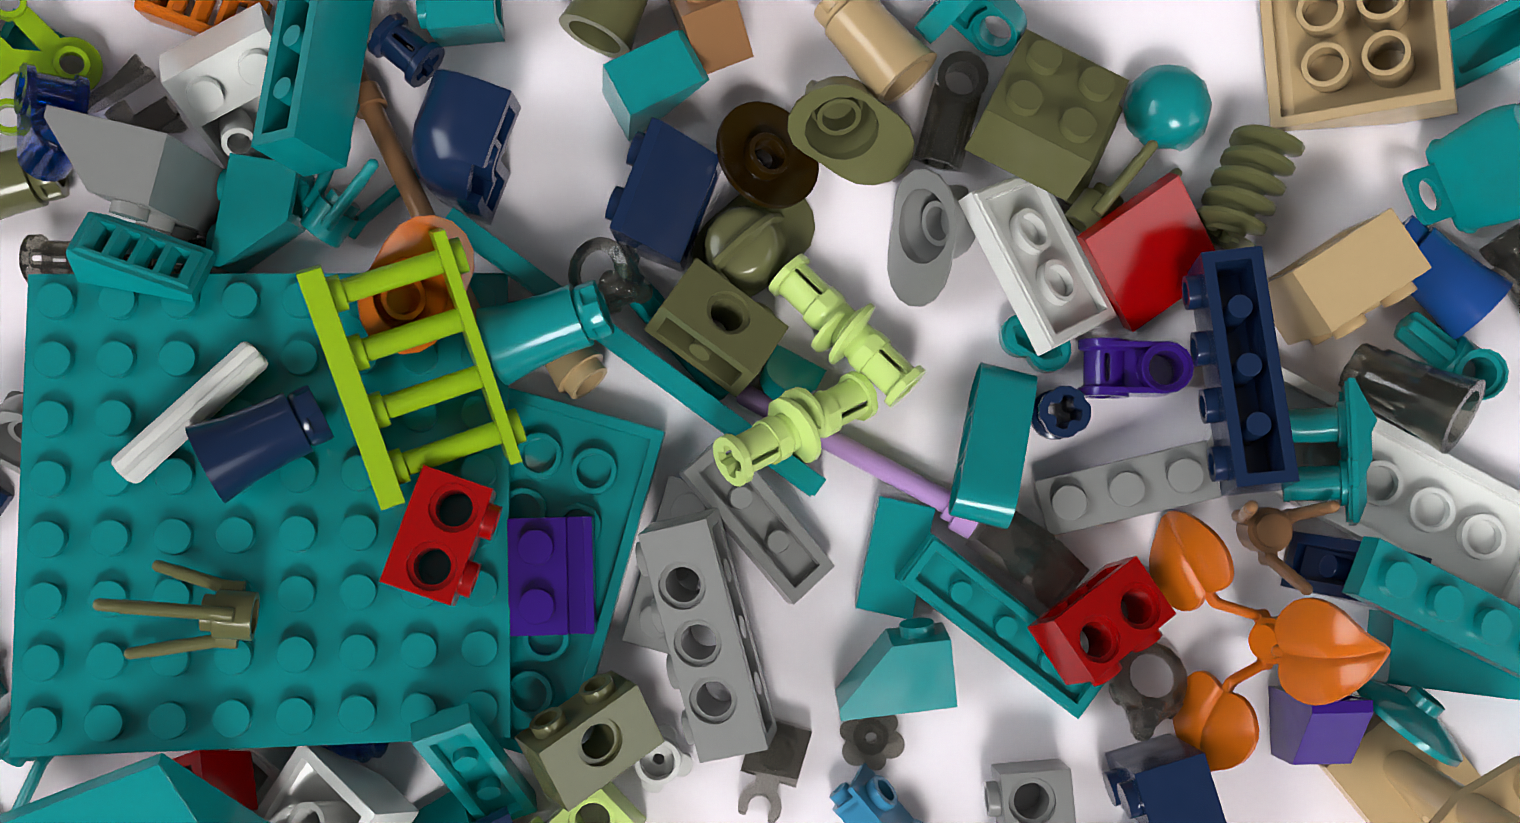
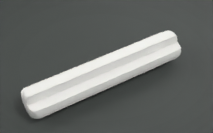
M246 341L241 342L119 451L111 461L114 469L127 481L135 484L140 483L188 440L185 426L210 420L267 368L268 362L266 358L252 344Z

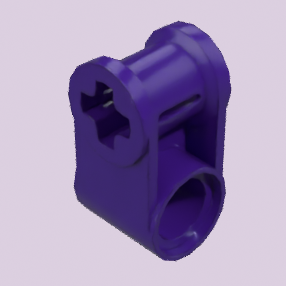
M1085 338L1078 340V350L1084 352L1083 386L1077 389L1088 399L1155 398L1178 392L1187 386L1193 375V359L1187 349L1178 343L1169 341H1130L1123 338ZM1155 355L1164 357L1172 366V379L1167 385L1159 384L1150 375L1149 364Z

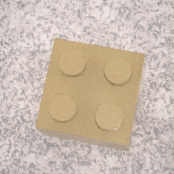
M1389 208L1342 230L1267 279L1275 327L1287 345L1309 339L1311 344L1315 346L1332 336L1335 339L1342 338L1368 321L1364 314L1380 305H1383L1384 308L1389 307L1415 292L1417 287L1412 280L1432 267L1394 210Z

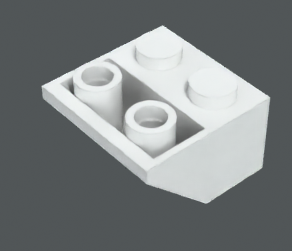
M260 2L159 55L161 84L226 169L230 153L258 158L264 156L263 153L252 148L251 144L274 23Z

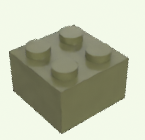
M1026 29L964 150L1067 201L1092 165L1129 80Z

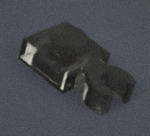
M776 717L774 718L777 731L769 749L744 754L740 771L755 775L754 781L744 786L740 792L738 813L746 815L750 800L756 796H763L771 804L767 815L768 823H775L781 814L782 803L778 791L779 783L796 788L812 734L811 728Z

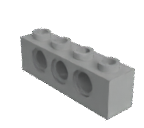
M719 508L651 523L638 534L639 542L636 543L635 554L641 574L644 577L649 576L655 597L651 601L652 620L656 630L659 633H664L670 652L666 658L667 675L671 686L674 689H680L685 710L682 711L681 722L687 743L689 745L695 744L699 763L768 750L777 731V726ZM686 567L693 570L700 579V590L684 588L677 579V568ZM699 624L708 627L715 635L716 645L706 646L696 641L693 637L691 626ZM719 682L729 690L731 700L720 701L712 697L707 690L706 683Z

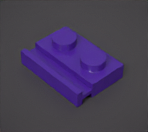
M595 517L507 519L510 637L595 634L597 632Z

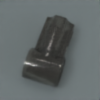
M957 51L949 54L942 61L931 83V94L913 160L922 163L924 166L942 171H961L966 154L964 149L970 139L981 95L988 84L989 73L986 64L978 55L970 51ZM952 72H961L967 75L973 86L972 92L964 95L951 91L946 84L945 76Z

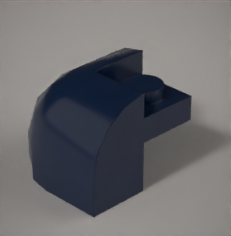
M444 69L436 70L413 127L411 152L416 173L428 190L450 208L455 207L465 216L490 225L511 174L501 159L521 110V106L511 90L463 73Z

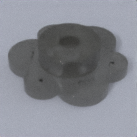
M895 715L842 722L839 732L841 737L846 740L842 746V755L845 761L853 766H860L866 763L871 770L877 771L885 766L886 758L893 759L901 755L905 742L902 735L896 731L898 727L897 717ZM870 732L876 734L875 739L872 741L866 740V735Z

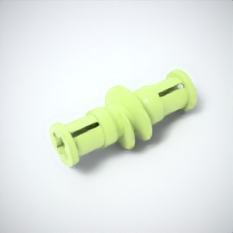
M803 253L797 255L777 273L771 281L768 290L776 297L782 295L803 315L802 319L812 329L819 331L811 344V347L816 352H824L832 348L828 360L831 364H836L846 357L850 366L859 374L863 373L887 396L884 402L892 408L915 387L926 373V370L921 365L914 367L891 345V340L881 331L875 330L868 323L876 307L875 305L869 303L855 311L835 287H830L808 266L810 259Z
M850 371L840 377L837 385L825 391L819 390L811 394L807 389L800 387L786 390L779 398L769 403L768 416L755 422L752 428L736 436L726 433L715 439L713 455L716 465L728 482L734 486L741 487L752 481L754 472L770 464L776 465L791 457V455H794L803 463H811L817 460L821 454L820 438H827L840 431L842 426L855 419L865 421L876 415L878 411L876 390L872 382L864 374H859L857 371Z

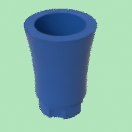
M1411 215L1402 224L1432 268L1412 280L1417 290L1410 295L1428 312L1441 330L1455 340L1490 313L1510 291L1513 282L1480 263L1455 245L1437 228L1432 227L1429 229L1428 226L1423 225L1415 216Z

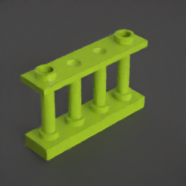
M442 228L428 231L434 251L350 277L339 279L338 274L325 277L321 264L296 271L297 280L381 511L405 503L400 485L410 482L409 475L421 472L423 465L432 468L499 444L505 458L510 465L522 462L517 444L527 441L517 410L515 408L505 410L460 276L470 272L465 251L459 237L448 240L446 231ZM443 274L454 309L364 338H360L359 333L346 336L338 313L349 310L348 303ZM462 332L473 366L381 396L379 391L367 394L359 371L371 368L370 361ZM478 389L482 390L492 422L402 453L399 447L387 451L380 429L391 425L389 419Z

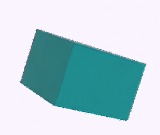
M675 30L603 64L602 93L627 140L632 141L637 131L643 133L647 131L652 117L661 120L710 79L684 31Z

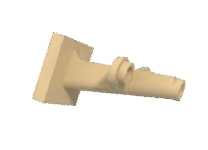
M1377 714L1371 718L1351 764H1318L1366 823H1520V756L1509 759L1481 776L1462 752L1463 761L1457 767L1446 765L1409 742Z

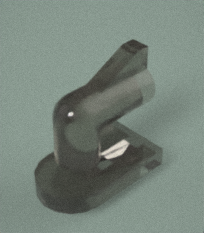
M134 54L111 80L90 92L80 102L88 114L97 113L110 107L104 115L107 119L168 134L183 133L189 129L177 108L166 96L136 114L126 100L120 101L157 78L151 68L145 66L137 54Z

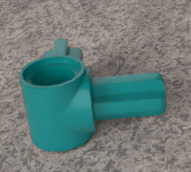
M1410 312L1396 325L1393 334L1394 338L1429 364L1427 375L1431 378L1428 380V383L1433 388L1405 423L1404 431L1434 446L1463 409L1474 411L1482 400L1493 398L1504 389L1508 382L1509 370L1506 361L1499 353L1491 349H1482L1465 336H1460L1454 340L1419 312ZM1471 360L1476 372L1474 380L1467 386L1463 381L1462 372L1465 364Z

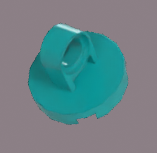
M935 0L914 28L931 44L952 25L978 50L989 56L1000 57L1009 54L1015 48L1027 29V18L1025 12L1015 0ZM996 16L1005 20L1010 27L1011 36L1001 38L992 34L986 26V17Z

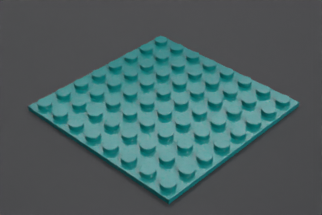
M296 273L209 274L195 303L81 283L77 281L75 274H28L9 758L411 742L410 723L435 715L440 710L457 707L468 702L495 738H511V637L507 519H510L509 462L503 455L500 444L432 467L494 489L497 493L494 504L503 507L491 541L481 538L473 561L481 563L482 566L470 598L460 595L456 606H450L379 582L420 472L409 475L411 481L400 485L405 503L381 511ZM324 273V275L328 277L338 274L339 279H343L359 273ZM473 273L470 286L480 307L508 303L507 274ZM170 274V276L178 278L179 274ZM357 301L348 303L350 309L338 313L346 336L359 333L360 338L367 337L368 335L359 320ZM460 332L438 339L435 344L418 353H395L370 361L371 368L359 372L367 394L379 391L381 396L471 367L473 363L463 334ZM245 341L252 344L266 358L268 366L210 420L258 404L281 392H284L287 397L289 393L308 385L334 435L333 439L317 446H312L313 452L286 464L260 479L227 503L221 500L209 481L189 439L140 483L135 484L127 481L111 464L112 458L234 348ZM491 365L505 410L507 411L509 410V385L506 386L502 383ZM478 389L389 419L391 425L381 428L380 431L387 451L399 447L402 453L490 423L492 419L482 390ZM454 494L445 499L440 509L443 522L447 526L452 527L460 526L467 522L473 510L471 499L463 494ZM442 550L428 552L421 559L419 565L422 579L430 585L443 582L451 570L450 559ZM156 560L181 565L225 580L246 581V591H257L260 596L259 617L254 639L252 641L239 640L238 649L211 648L138 659L125 658L124 651L129 647L148 645L150 643L211 635V632L200 631L199 619L96 611L92 604L95 599L106 598L201 605L205 594L217 593L216 591L154 571L152 564Z

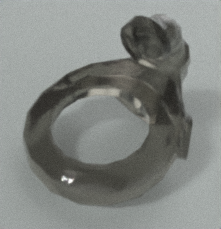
M595 237L586 240L576 249L568 269L569 284H572L573 287L582 284L580 275L582 264L592 252L604 251L612 259L615 271H605L598 283V289L604 295L610 315L621 313L623 307L628 304H645L650 301L653 296V288L638 266L640 257L634 247L628 244L623 245L614 239Z
M1158 642L1138 653L1131 651L1119 662L1123 669L1113 677V682L1108 686L1113 702L1123 708L1125 717L1130 725V733L1138 741H1148L1154 735L1155 728L1165 719L1171 720L1177 715L1183 706L1188 686L1187 672L1181 659L1171 648ZM1145 654L1155 655L1162 658L1169 665L1173 673V685L1165 696L1159 698L1147 697L1133 686L1130 679V668L1137 657Z

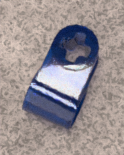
M22 63L20 66L14 90V111L17 114L16 155L20 166L32 177L42 181L56 182L64 179L71 172L73 166L43 116L47 105L88 114L90 82L87 76L76 74L73 79L38 72L33 64Z

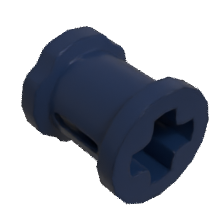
M396 12L384 18L374 29L368 42V51L376 58L385 57L405 73L404 80L413 88L420 87L438 70L443 61L445 49L437 42L428 43L408 27V19L400 12Z
M1059 386L1054 390L1040 393L1035 398L1031 426L1039 436L1046 439L1060 440L1062 438H1069L1087 427L1091 419V406L1080 390L1072 386ZM1063 401L1062 410L1070 413V420L1059 423L1056 426L1057 417L1048 413V407Z

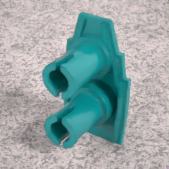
M1353 377L1347 378L1344 381L1341 391L1338 392V401L1335 402V407L1288 409L1294 443L1336 442L1337 448H1340L1341 459H1338L1337 465L1297 466L1300 481L1282 490L1283 502L1339 501L1340 506H1345L1346 522H1349V526H1355L1360 522L1367 504V470L1373 460L1372 431L1377 422L1376 416Z

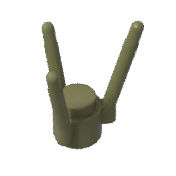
M1120 105L1116 109L1092 165L1067 201L1064 200L1070 206L1064 215L1068 222L1080 233L1124 203L1120 194L1158 148L1157 141H1148L1110 187L1104 183L1097 182L1093 188H1089L1090 182L1122 113ZM1174 168L1170 171V173L1182 176L1180 168Z
M156 560L152 564L154 571L216 591L217 593L205 594L201 605L106 598L95 599L92 604L96 611L199 619L200 631L211 632V635L150 643L148 645L129 647L124 651L125 658L138 659L211 648L238 649L239 640L252 641L254 639L259 617L260 596L257 591H246V581L225 580L181 565Z

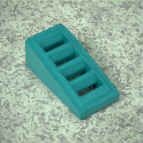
M91 211L86 214L66 249V257L78 282L195 303L217 259L215 252L114 216ZM125 254H130L127 261L122 260ZM152 259H158L152 270L147 268ZM176 263L185 264L178 278L170 276Z

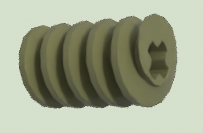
M1244 125L1233 130L1229 139L1230 147L1224 149L1219 160L1221 167L1214 170L1210 179L1212 186L1205 189L1202 195L1201 203L1203 206L1196 209L1211 242L1223 249L1256 246L1252 241L1245 238L1246 234L1264 236L1268 227L1257 219L1255 215L1273 216L1277 210L1274 202L1266 198L1265 195L1283 196L1287 187L1275 176H1292L1296 166L1285 156H1302L1306 148L1303 142L1285 131L1262 125Z

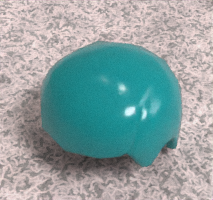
M1163 64L1150 67L1129 84L1122 110L1127 129L1144 146L1148 141L1155 140L1158 143L1157 149H1175L1181 152L1188 149L1205 133L1212 110V101L1207 84L1191 69L1180 65Z

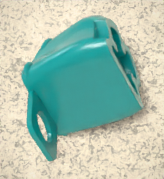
M1520 103L1502 105L1490 109L1461 125L1443 138L1433 139L1425 151L1429 165L1409 171L1402 177L1403 186L1418 221L1425 226L1451 217L1459 231L1473 234L1479 228L1520 219ZM1421 181L1426 182L1435 194V210L1428 208L1421 198L1419 191Z

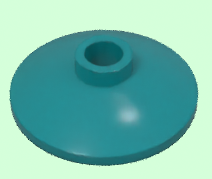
M1370 679L1357 690L1359 696L1373 700V711L1416 747L1436 760L1452 767H1457L1463 761L1462 754L1455 740L1438 719L1445 710L1444 706L1427 691L1417 685H1413L1406 693L1394 686Z

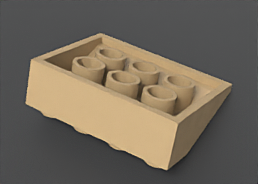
M1259 0L1270 127L1282 131L1384 125L1458 114L1447 0Z

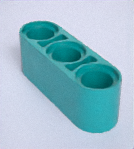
M980 362L973 379L948 506V514L950 516L1002 529H1008L1020 492L1037 392V376Z

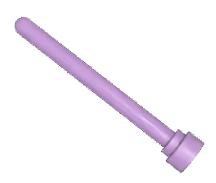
M748 385L736 397L737 402L746 409L763 418L768 416V405L773 400L763 391ZM836 432L827 438H820L822 449L940 511V518L949 522L947 525L948 529L967 539L975 530L978 522L948 514L951 491L840 432Z

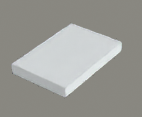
M1015 176L970 192L958 201L1037 356L1117 317L1055 195Z

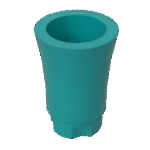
M595 280L584 282L575 287L572 284H568L540 295L510 303L481 307L476 311L477 326L488 359L495 373L506 386L537 368L565 355L594 345V340L614 333L608 305Z

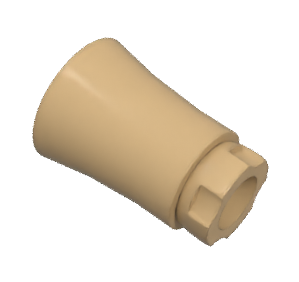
M822 0L814 11L815 18L826 29L825 35L843 55L862 84L867 87L875 98L886 106L897 101L911 90L927 74L936 61L937 54L912 35L879 0Z

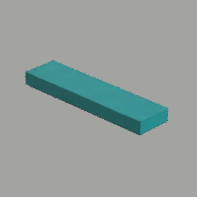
M928 534L896 576V580L1075 718L1079 719L1104 686L1105 683L1093 686L1091 682L1066 685L1027 628L1039 616L935 535Z

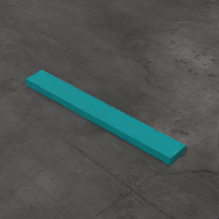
M455 207L445 217V219L453 221L466 233L473 250L507 274L533 295H540L563 287ZM613 324V334L596 339L608 350L723 434L727 433L736 436L752 428L753 425ZM794 455L776 465H768V467L809 497L811 495L815 496L826 481L824 477Z

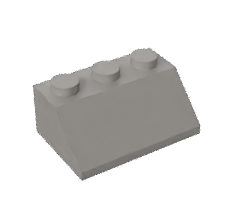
M46 106L43 117L88 192L111 202L110 213L136 220L135 224L160 231V233L192 244H196L198 235L207 237L210 227L217 222L220 201L217 197V181L220 172L223 170L222 167L168 133L55 106Z

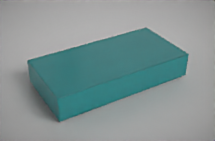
M878 496L855 608L903 619L913 618L917 595L895 578L931 532L935 508Z

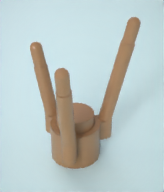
M1250 500L1241 509L1234 510L1231 518L1237 522L1236 533L1241 544L1250 551L1258 552V561L1261 565L1272 568L1302 594H1312V585L1278 557V552L1287 547L1291 541L1293 534L1292 524L1300 520L1337 512L1340 509V504L1337 501H1328L1298 508H1286L1281 511L1277 508L1258 507L1256 501Z

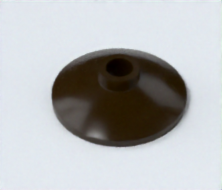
M752 101L735 107L721 122L716 138L719 164L730 184L751 202L771 209L792 207L804 200L813 190L818 178L819 162L804 154L793 145L787 131L788 111L772 103Z

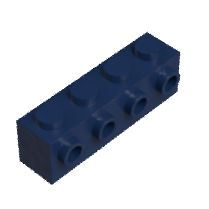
M1262 246L1201 252L1189 269L1188 275L1183 276L1181 288L1184 307L1186 310H1193L1196 332H1191L1190 335L1191 357L1194 366H1202L1205 388L1200 389L1198 394L1200 417L1204 424H1211L1214 446L1207 449L1209 476L1212 482L1220 483L1221 496L1283 490L1299 482L1300 479Z

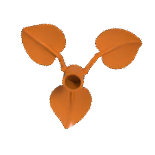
M1173 510L1167 511L1162 516L1150 551L1149 573L1171 607L1180 611H1193L1198 609L1206 599L1208 604L1215 609L1249 618L1255 622L1248 637L1249 647L1252 653L1258 657L1255 662L1228 676L1223 684L1208 671H1195L1180 683L1175 692L1172 705V719L1176 737L1203 751L1211 772L1234 768L1244 763L1251 756L1258 743L1259 725L1255 710L1244 696L1233 692L1239 683L1261 671L1272 669L1275 664H1279L1278 678L1286 693L1304 704L1326 705L1339 701L1361 688L1375 675L1389 656L1391 649L1386 644L1366 632L1344 610L1326 600L1314 597L1301 598L1286 606L1279 616L1272 617L1265 608L1253 609L1220 598L1216 592L1226 589L1234 578L1233 560L1224 541L1206 523L1187 512Z

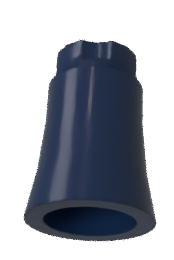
M308 385L289 393L287 397L284 392H281L258 404L228 415L185 426L188 439L205 474L224 503H227L249 486L279 468L313 452L312 446H317L334 438Z

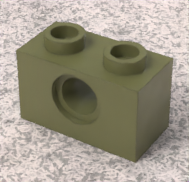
M696 258L644 330L727 392L737 397L758 375L789 326L778 319L768 306L754 301L731 284L721 271L707 266ZM712 318L721 322L726 330L718 327Z
M612 670L593 676L585 681L577 694L558 707H551L538 713L531 720L529 727L514 736L543 792L568 812L665 742L638 685ZM594 725L591 736L582 743L585 732Z

